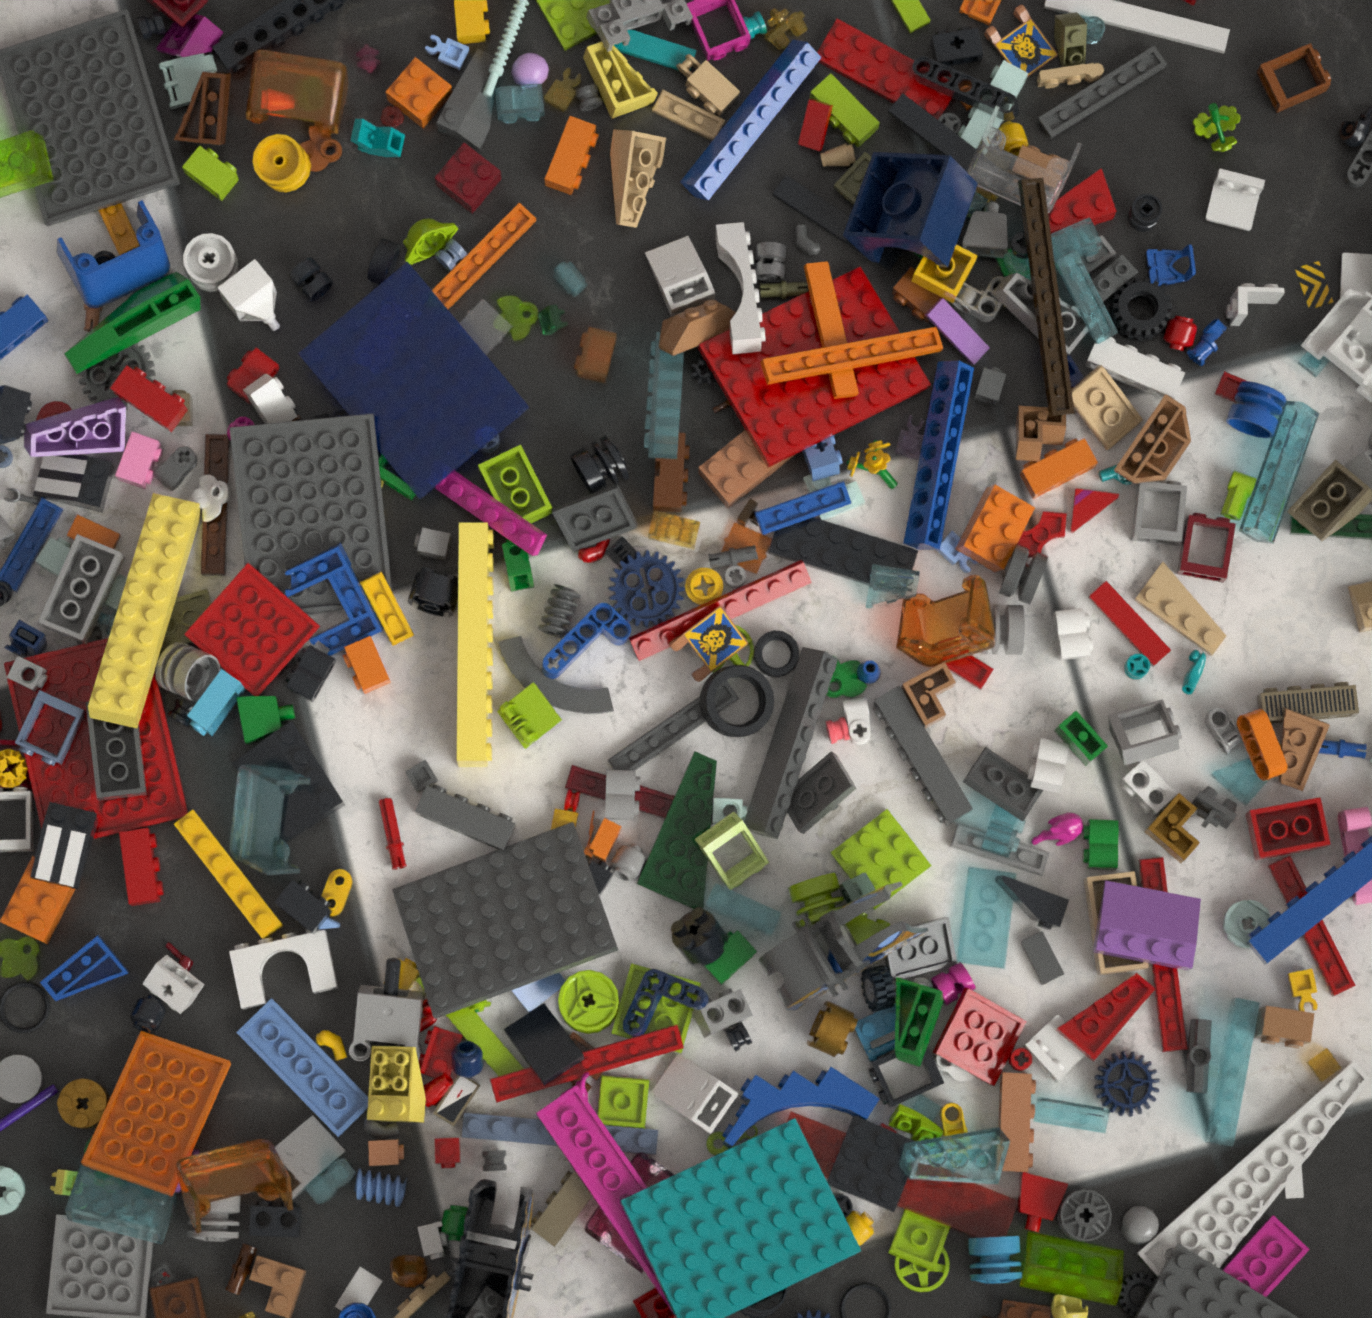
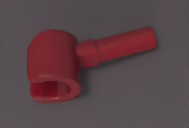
M168 942L165 947L175 957L180 959L178 964L189 972L193 961Z

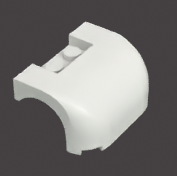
M1349 289L1314 331L1309 334L1301 346L1318 360L1324 355L1360 385L1356 391L1372 403V295L1367 291L1363 294Z

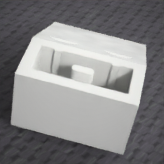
M689 236L645 252L671 317L685 312L687 308L702 305L707 300H715V291Z
M679 1053L651 1091L652 1095L709 1135H711L739 1094Z

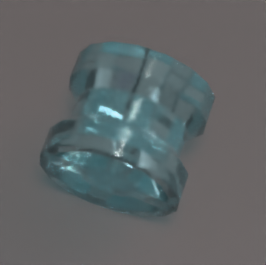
M1091 16L1085 19L1087 23L1086 43L1096 44L1103 37L1105 23L1101 18Z

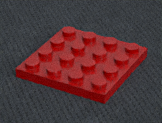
M248 562L184 635L202 651L216 657L220 666L228 674L241 682L244 688L252 695L259 696L319 629L320 625Z

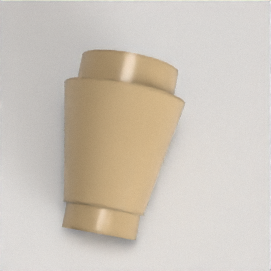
M845 143L820 153L823 167L851 166L852 163L856 162L852 144L847 145Z

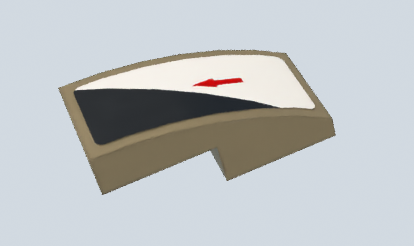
M457 1076L454 1084L446 1092L433 1114L455 1126L481 1085L469 1078Z

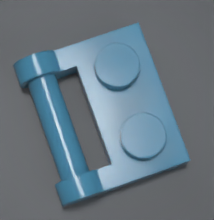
M896 1003L892 1008L877 1011L857 1022L855 1032L870 1063L877 1060V1057L895 1049V1039L873 1049L869 1042L895 1031Z

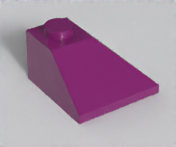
M196 14L183 28L173 21L156 50L179 57L211 52L213 50L212 47L219 43L223 31L205 16Z

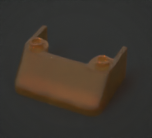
M258 1139L181 1158L176 1163L186 1213L196 1233L202 1232L200 1218L210 1213V1202L254 1191L258 1193L259 1197L268 1201L281 1197L288 1211L293 1210L291 1177L275 1147L269 1140Z

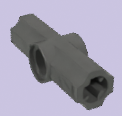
M1190 1019L1189 1044L1186 1054V1092L1207 1094L1209 1062L1211 1060L1212 1020ZM1195 1050L1203 1052L1204 1061L1202 1063L1194 1060L1193 1053Z

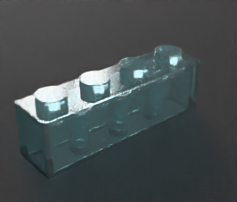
M1090 217L1051 234L1055 268L1062 265L1064 267L1071 266L1077 262L1078 258L1083 256L1088 258L1099 252L1102 241ZM1012 251L1004 254L1003 262L1009 275L1018 273L1031 281L1028 258H1016Z

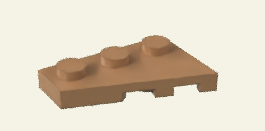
M1285 707L1281 750L1287 763V771L1279 775V782L1303 791L1330 725Z

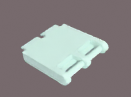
M202 53L159 64V69L163 71L166 82L164 87L168 90L171 100L169 103L170 109L189 105L202 72L217 71L213 54L205 56ZM167 69L170 70L172 81L169 79ZM172 88H175L176 96H177V99H178V100H176V101H175V97H174Z

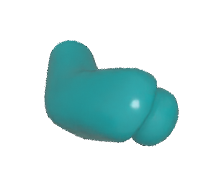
M1193 650L1188 657L1193 664L1185 674L1182 691L1188 695L1194 692L1206 662V654L1204 652L1200 653L1198 650Z

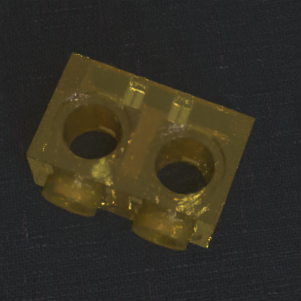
M654 511L648 539L694 550L700 522Z

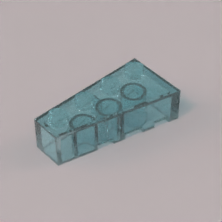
M1000 1127L909 1142L904 1145L899 1166L909 1179L999 1184L1010 1140Z

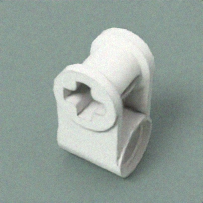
M867 698L844 700L843 710L850 741L855 745H864L869 741L871 732ZM857 728H861V731L864 732L863 737L860 738L858 734H854Z

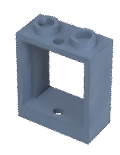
M39 690L15 744L19 745V751L32 756L35 752L42 755L41 761L52 766L56 762L63 764L86 711ZM44 704L75 717L58 755L26 742Z

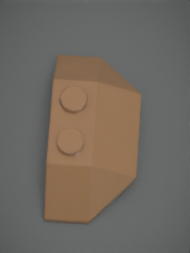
M707 300L702 305L687 308L685 312L663 321L659 349L674 356L694 348L730 330V320L736 312L716 300Z
M1165 394L1114 471L1133 484L1166 480L1191 442L1186 407Z

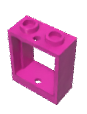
M694 0L687 3L693 16L691 25L707 61L722 59L728 52L733 50L739 52L748 47L751 36L735 0ZM727 5L740 37L710 49L697 16Z

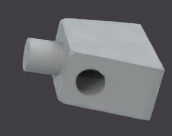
M987 202L985 203L984 212H973L963 240V248L978 256L1007 259V216L998 213L999 205L997 203Z

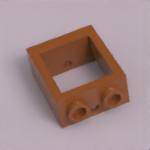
M1311 43L1259 66L1257 70L1258 77L1276 113L1326 92L1331 85V77L1328 71L1323 69L1320 63V54L1317 49H1313ZM1304 58L1317 86L1287 99L1274 71Z

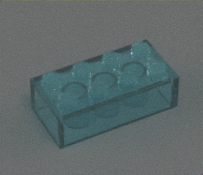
M80 1165L65 1213L68 1221L163 1244L177 1196L176 1192H174L173 1196H169Z

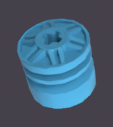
M1019 1236L968 1239L969 1255L980 1257V1262L970 1264V1268H981V1274L970 1275L971 1281L995 1284L1009 1283L1022 1278V1272L1010 1271V1266H1021V1262L1010 1260V1255L1020 1252Z

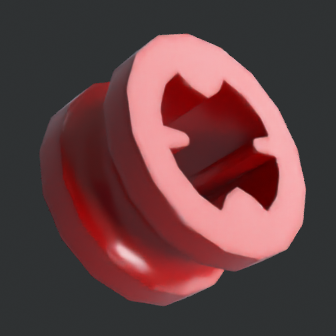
M568 789L564 804L565 811L572 809L573 812H577L580 791L573 793L571 789Z

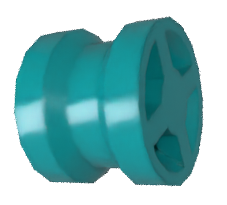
M759 11L755 12L751 17H742L751 36L750 39H753L756 34L760 33L763 35L767 33L765 22Z
M1143 654L1131 655L1124 665L1126 675L1133 680L1142 679L1150 669L1149 659Z

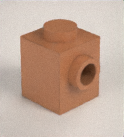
M399 1140L368 1141L369 1166L400 1165V1160H404V1145H399Z

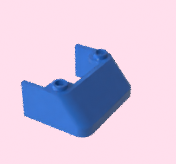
M142 200L138 202L136 215L141 223L136 233V239L140 246L98 265L95 258L88 253H81L72 257L62 237L57 239L56 253L82 300L90 308H100L166 277L169 273L170 262L160 231Z

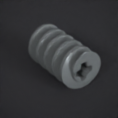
M554 584L558 589H552L550 594L555 598H548L547 603L552 607H545L544 612L549 616H542L541 621L546 625H539L538 630L561 638V633L568 634L569 632L563 625H571L572 623L566 617L574 616L575 614L569 608L578 606L573 601V598H580L581 595L573 589Z

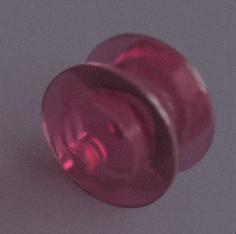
M364 45V48L356 53V57L361 58L357 66L371 73L372 69L380 65V61L375 59L379 51L369 47V45Z

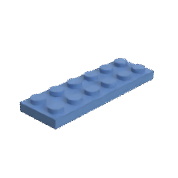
M272 998L236 1032L338 1137L368 1109V1096Z

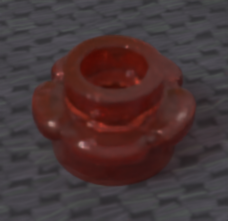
M388 106L382 111L381 122L387 127L396 128L402 124L404 116L401 114L402 110L399 107Z

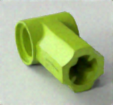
M1234 470L1227 486L1228 493L1220 514L1225 518L1239 521L1245 509L1247 499L1252 494L1257 478Z

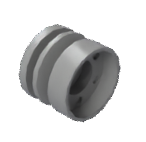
M982 604L977 619V641L980 646V653L988 654L989 644H991L992 654H997L999 644H1004L1006 655H1022L1025 634L1023 605H1006L1004 615H1000L998 605H993L992 615H990L988 604Z
M175 642L162 652L156 666V680L163 689L178 694L192 702H197L220 672V664L218 659L211 654L197 650L186 643Z
M189 1195L188 1211L199 1213V1219L187 1221L188 1225H198V1231H187V1237H193L200 1241L219 1242L239 1238V1232H228V1226H239V1222L229 1220L228 1218L229 1214L240 1212L241 1196Z

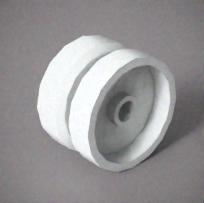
M213 233L201 234L193 238L185 248L183 254L184 267L192 283L199 289L208 292L219 291L218 287L238 272V260L230 242L220 235Z

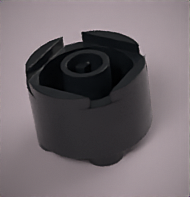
M422 567L421 572H417L415 575L408 603L411 606L413 602L418 604V610L431 615L443 617L445 612L449 613V617L453 616L458 601V577L452 574H445L443 576L436 574V571L431 568Z
M702 907L694 908L692 912L687 913L671 926L673 944L691 965H709L716 961L725 951L723 949L725 941L728 943L726 931L716 918Z

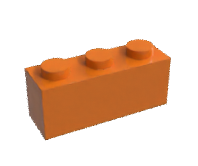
M569 116L546 174L545 186L572 195L574 189L578 190L582 180L580 172L582 167L587 168L591 155H588L590 147H595L599 134L596 133V125Z
M1075 438L1065 444L1066 448L1058 452L1056 449H1053L1044 455V459L1038 462L1029 461L1023 465L1024 469L1021 471L1020 476L1032 499L1057 488L1097 466L1098 462L1085 438L1080 441Z

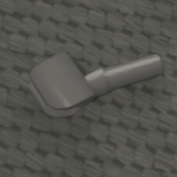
M16 488L6 489L13 491L14 497L12 499L4 498L5 501H24L38 505L39 499L20 494Z

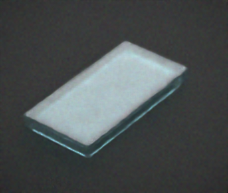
M968 867L957 963L1005 969L1013 900L997 884L995 878L996 876L1004 875L1016 880V873Z

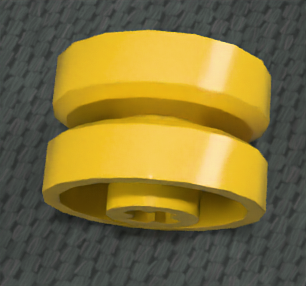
M275 134L268 136L258 144L254 151L252 162L255 172L270 188L278 192L287 193L297 190L306 182L310 175L311 163L309 155L296 140L287 135Z

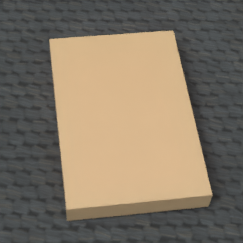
M1098 365L1071 389L1074 409L1105 450L1113 447L1143 421L1142 417L1102 365Z

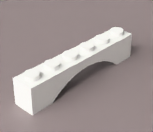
M744 222L716 225L715 234L718 258L734 272L743 293L741 304L736 314L730 320L732 353L760 352L761 342H765L764 327L760 328L759 322H762V310L757 308L756 303H759V290L754 289L753 285L756 284L755 269L751 270L750 266L753 264V252L748 250V245L751 244L749 231L745 232Z

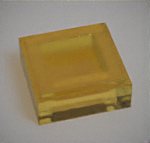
M1325 1048L1306 1062L1320 1082H1323L1341 1069V1066L1328 1048Z

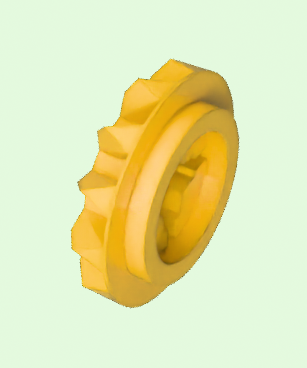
M698 568L687 577L685 591L690 600L697 605H702L721 596L723 581L720 575L713 569ZM702 577L706 584L714 585L708 588L707 596H705L702 590L695 589L701 586Z
M11 749L0 751V786L12 788L20 785L27 778L28 768L26 759L20 754V751ZM7 762L9 765L16 764L13 769L14 774L11 772L2 773L8 767Z

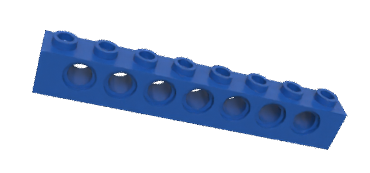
M941 361L937 364L903 544L918 550H940L974 372V367L961 361Z

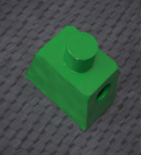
M505 537L506 543L502 544L511 592L534 588L528 553Z
M276 696L237 697L244 741L247 745L264 740L282 728L283 720L295 718L293 704L279 707Z

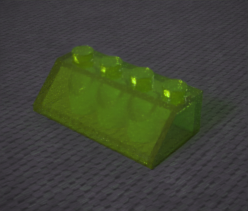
M1028 1231L1021 1265L1022 1278H1020L1019 1286L1116 1306L1123 1282L1124 1251Z

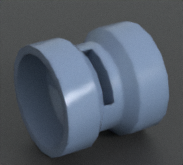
M452 238L446 243V247L443 250H439L435 254L436 259L450 272L456 267V263L459 260H463L467 256L466 251Z

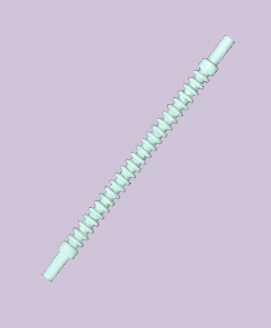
M515 0L517 4L513 5L515 10H511L512 16L508 17L510 22L506 23L508 28L504 29L505 34H502L503 40L499 41L501 46L497 47L499 52L495 53L496 58L492 59L494 64H491L488 70L490 75L482 93L487 97L492 96L498 77L502 76L504 72L503 66L506 65L505 60H508L507 54L511 53L509 48L513 47L511 42H514V36L518 35L516 30L520 29L518 24L522 23L521 18H524L523 12L527 11L525 6L529 5L527 0Z

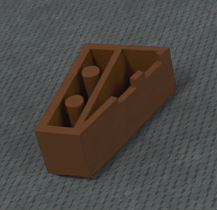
M217 71L202 72L174 140L214 145L225 144L231 73Z
M657 431L653 511L681 512L682 506L687 505V492L683 491V482L688 483V468H684V459H689L690 445H685L686 433Z

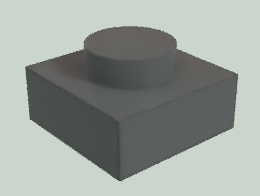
M426 760L405 771L417 793L424 790L426 786H431L438 782Z

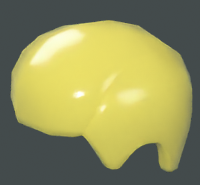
M1055 1294L1051 1304V1314L1053 1318H1087L1088 1306H1085V1309H1083L1080 1298L1066 1294Z

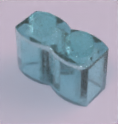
M542 84L495 88L498 120L504 123H515L520 118H526L527 121H537L540 117L545 116Z
M995 805L981 849L1009 858L1011 851L1016 853L1020 839L1016 838L1017 833L1022 834L1026 820L1022 822L1006 810Z
M339 1159L329 1166L324 1175L313 1179L306 1191L317 1204H323L335 1196L338 1188L351 1183L357 1171L347 1159Z

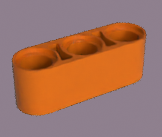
M1257 709L1240 715L1237 718V727L1257 776L1265 781L1284 774L1287 771V763L1267 713L1262 709Z

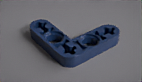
M650 969L644 974L623 1020V1029L632 1037L643 1035L662 996L694 1010H701L708 1004V994L694 984L660 970ZM657 977L659 979L658 984L650 982L652 978ZM679 983L681 985L680 993L672 996L670 993L671 986ZM645 990H652L655 993L654 995H652L649 992H646ZM687 992L696 996L699 995L701 1000L694 1002L693 999L686 996ZM649 997V1007L641 1009L639 1005L641 999ZM636 1011L645 1015L644 1018L635 1014ZM632 1022H633V1023H636V1022H637V1023L639 1024L638 1029H637V1028H634V1029H633V1028L630 1026L631 1023H632Z

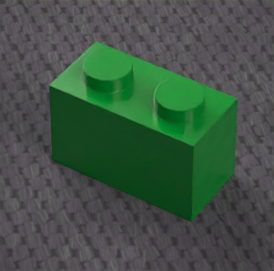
M1077 711L1073 712L1054 730L1064 743L1069 744L1071 751L1085 766L1108 747Z
M738 930L734 934L731 931L727 933L728 943L725 941L723 947L725 951L713 963L703 966L720 985L724 984L757 954V950Z

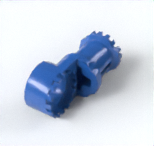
M1218 318L1214 319L1203 330L1200 342L1193 349L1187 351L1188 357L1191 360L1194 359L1193 362L1199 366H1203L1205 364L1204 360L1212 352L1218 350L1214 341L1221 336L1220 334H1223L1222 330L1225 331L1227 327Z

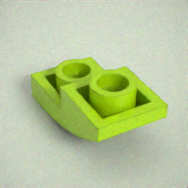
M902 1104L897 1106L889 1118V1126L910 1133V1139L933 1149L943 1134V1130L930 1119Z

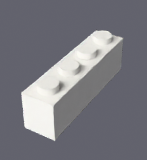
M1098 335L1085 364L1086 367L1094 370L1098 365H1102L1111 378L1160 399L1165 394L1173 399L1175 398L1185 375V372L1181 371L1179 366L1171 363L1166 365L1160 362V359L1154 355H1143L1137 352L1138 350L1133 346H1122L1116 343V340L1110 336L1103 335L1101 337Z

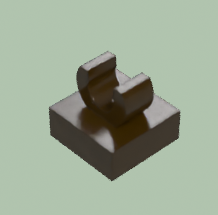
M751 498L749 499L737 518L738 524L745 527L748 521L758 526L754 515L758 507L756 501Z

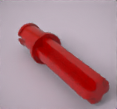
M391 798L381 799L378 803L387 841L385 848L389 850L392 870H397L398 867L399 869L406 868L407 864L402 848L404 842H401L393 800Z

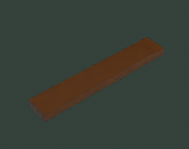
M205 434L204 475H212L217 481H223L228 484L230 440L227 434ZM228 502L222 504L221 512L215 519L209 522L202 520L201 575H226Z

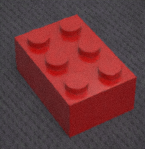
M1321 797L1254 809L1245 814L1255 861L1326 848L1331 845Z

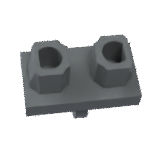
M1207 786L1202 792L1200 791L1192 801V804L1197 808V815L1204 819L1201 824L1202 827L1206 828L1210 823L1215 827L1220 825L1227 829L1237 816L1235 813L1237 803L1230 799H1225L1222 804L1215 801L1214 799L1218 793L1210 786Z

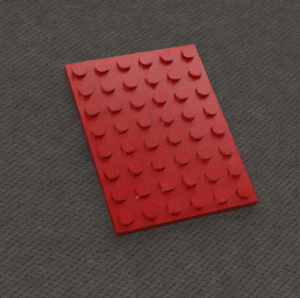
M861 267L832 280L847 343L900 334ZM809 292L762 314V322H759L760 328L764 327L765 342H761L760 352L733 354L730 330L698 346L701 355L767 467L928 389L931 385L915 357L853 368L859 392L854 397L834 399L828 373L767 385L760 364L762 359L822 348Z
M109 638L89 642L87 645H76L24 658L47 670L45 673L48 676L42 689L38 688L36 692L7 678L19 733L39 690L86 711L63 764L56 762L52 766L41 761L42 755L34 752L30 756L24 753L41 829L49 802L97 813L98 826L94 839L181 819L188 813L155 671L139 721L147 795L102 801L97 799L86 702L90 701ZM15 660L4 663L6 676H8ZM27 669L23 673L25 681H31L35 677L33 669ZM44 704L26 742L58 755L75 717Z

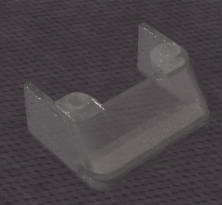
M996 106L987 122L966 172L978 183V187L1020 206L1018 181L1022 179L1043 178L1048 213H1050L1066 183L1082 144L1077 143L1068 160L1056 157L1049 161L1046 169L1003 150L1006 137L1002 131L992 127L1000 107Z

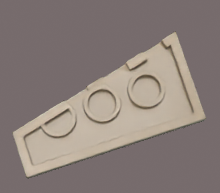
M1164 562L1160 564L1134 600L1210 656L1215 653L1226 638L1225 633Z

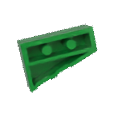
M896 977L895 1054L897 1060L920 1067L944 1003L943 993L940 990Z

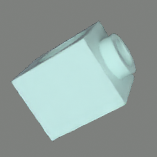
M714 798L712 825L725 818L723 809L727 806L734 807L737 815L742 820H745L747 806H742L743 799Z

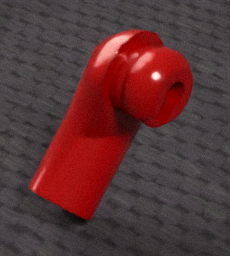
M606 539L596 543L594 547L580 549L578 551V558L584 563L601 560L611 540Z
M425 999L422 1004L423 1012L420 1033L437 1021V1018L434 1019L428 999Z

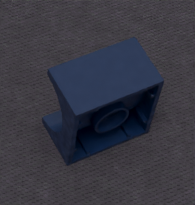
M873 152L843 236L871 262L879 263L885 247H896L918 253L932 260L940 267H948L978 183L950 155Z

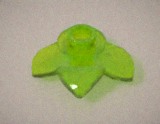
M516 296L499 298L497 303L503 312L496 318L493 324L494 328L502 332L511 331L514 341L525 338L530 332V326L538 319L537 307L531 302H522ZM524 311L531 312V316L528 318L523 317L522 314Z
M22 937L18 941L5 939L0 942V957L4 958L1 966V977L11 978L21 973L25 979L30 980L35 975L38 969L36 956L39 952V946L33 938ZM25 945H30L31 951L28 954L23 952Z

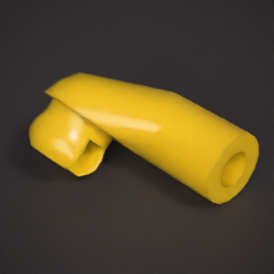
M323 1030L316 1035L315 1040L319 1046L325 1045L332 1048L335 1061L347 1058L342 1039L339 1035L328 1030Z

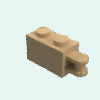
M687 54L685 61L682 64L678 63L676 65L679 71L688 78L685 84L688 87L686 89L693 98H699L705 103L703 106L708 112L713 115L715 113L720 117L738 98L740 91L707 60L700 64L693 56ZM692 66L697 69L693 74L689 71Z

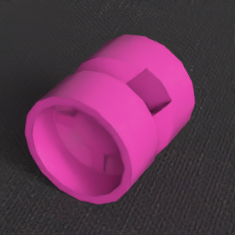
M961 962L950 967L947 974L941 972L931 978L934 988L942 991L946 1006L958 1000V995L962 994L965 987L971 990L976 989L971 976Z

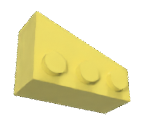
M602 42L586 48L583 59L595 85L598 87V91L611 119L654 103L658 94L654 88H650L642 79L643 76L627 63L628 60L614 45L612 50L608 52Z

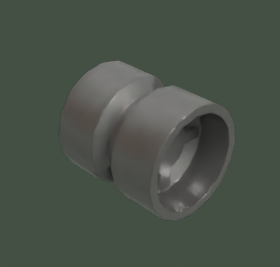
M776 242L756 244L755 259L759 261L755 263L757 280L765 282L784 280L785 265L782 264L786 258V246L784 244Z

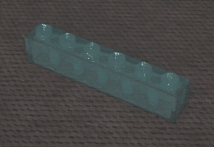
M657 332L656 341H651V355L655 356V360L650 359L649 374H654V378H649L648 392H652V396H647V410H651V415L646 414L645 429H650V433H645L644 448H649V458L677 459L684 352L672 356L659 349L661 332Z
M1286 401L1282 407V414L1279 415L1278 425L1269 443L1239 528V532L1255 542L1274 544L1319 416L1317 411L1300 401Z
M1240 998L1231 1000L1205 1143L1224 1147L1234 1146L1259 1002Z

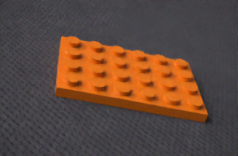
M141 1031L83 1156L82 1165L173 1196L231 1066V1062Z

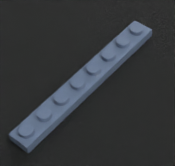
M464 1113L462 1138L557 1146L539 1119ZM604 1125L622 1152L656 1155L658 1130Z

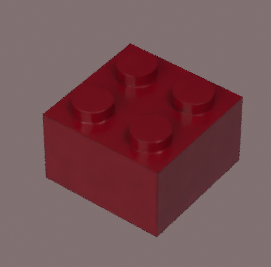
M463 143L436 175L435 183L439 189L473 214L502 177L501 171L466 143Z

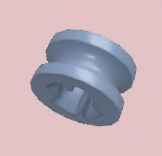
M0 445V451L8 454L7 458L4 457L5 461L0 462V468H6L12 463L13 454L7 446Z

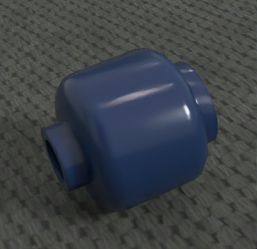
M463 1041L453 1048L451 1060L453 1072L456 1075L472 1078L482 1071L484 1063L483 1052L480 1046L471 1041Z

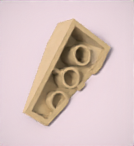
M613 130L610 158L617 225L637 227L646 205V194L655 182L653 176L656 169L660 168L663 162L665 137L636 131Z

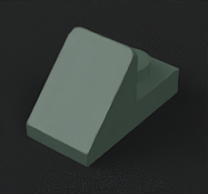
M862 873L853 879L842 882L839 890L846 903L849 904L874 891L875 888L867 874Z

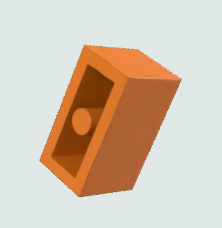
M371 636L344 647L346 654L343 655L347 667H353L356 673L352 678L357 690L362 688L364 694L391 683Z

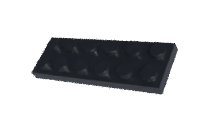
M812 517L776 530L768 554L793 562L802 560L805 566L904 597L919 550Z

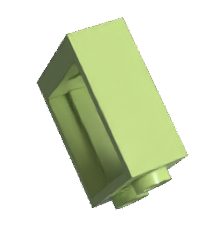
M735 812L729 814L695 839L718 877L729 890L740 886L744 880L754 873L761 871L769 863L745 823ZM738 833H741L753 853L724 872L712 852Z

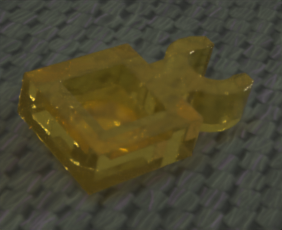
M569 67L563 73L564 80L561 82L556 79L544 97V101L562 112H565L575 96L576 90L572 87L577 86L581 81L580 74L575 79L568 78L571 73Z

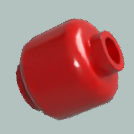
M1175 315L1174 318L1169 319L1167 322L1164 340L1170 343L1169 348L1183 351L1184 347H1191L1194 344L1197 326L1193 323V319Z

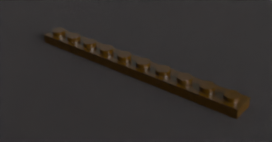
M1022 179L1018 181L1049 417L1070 415L1075 412L1044 179Z

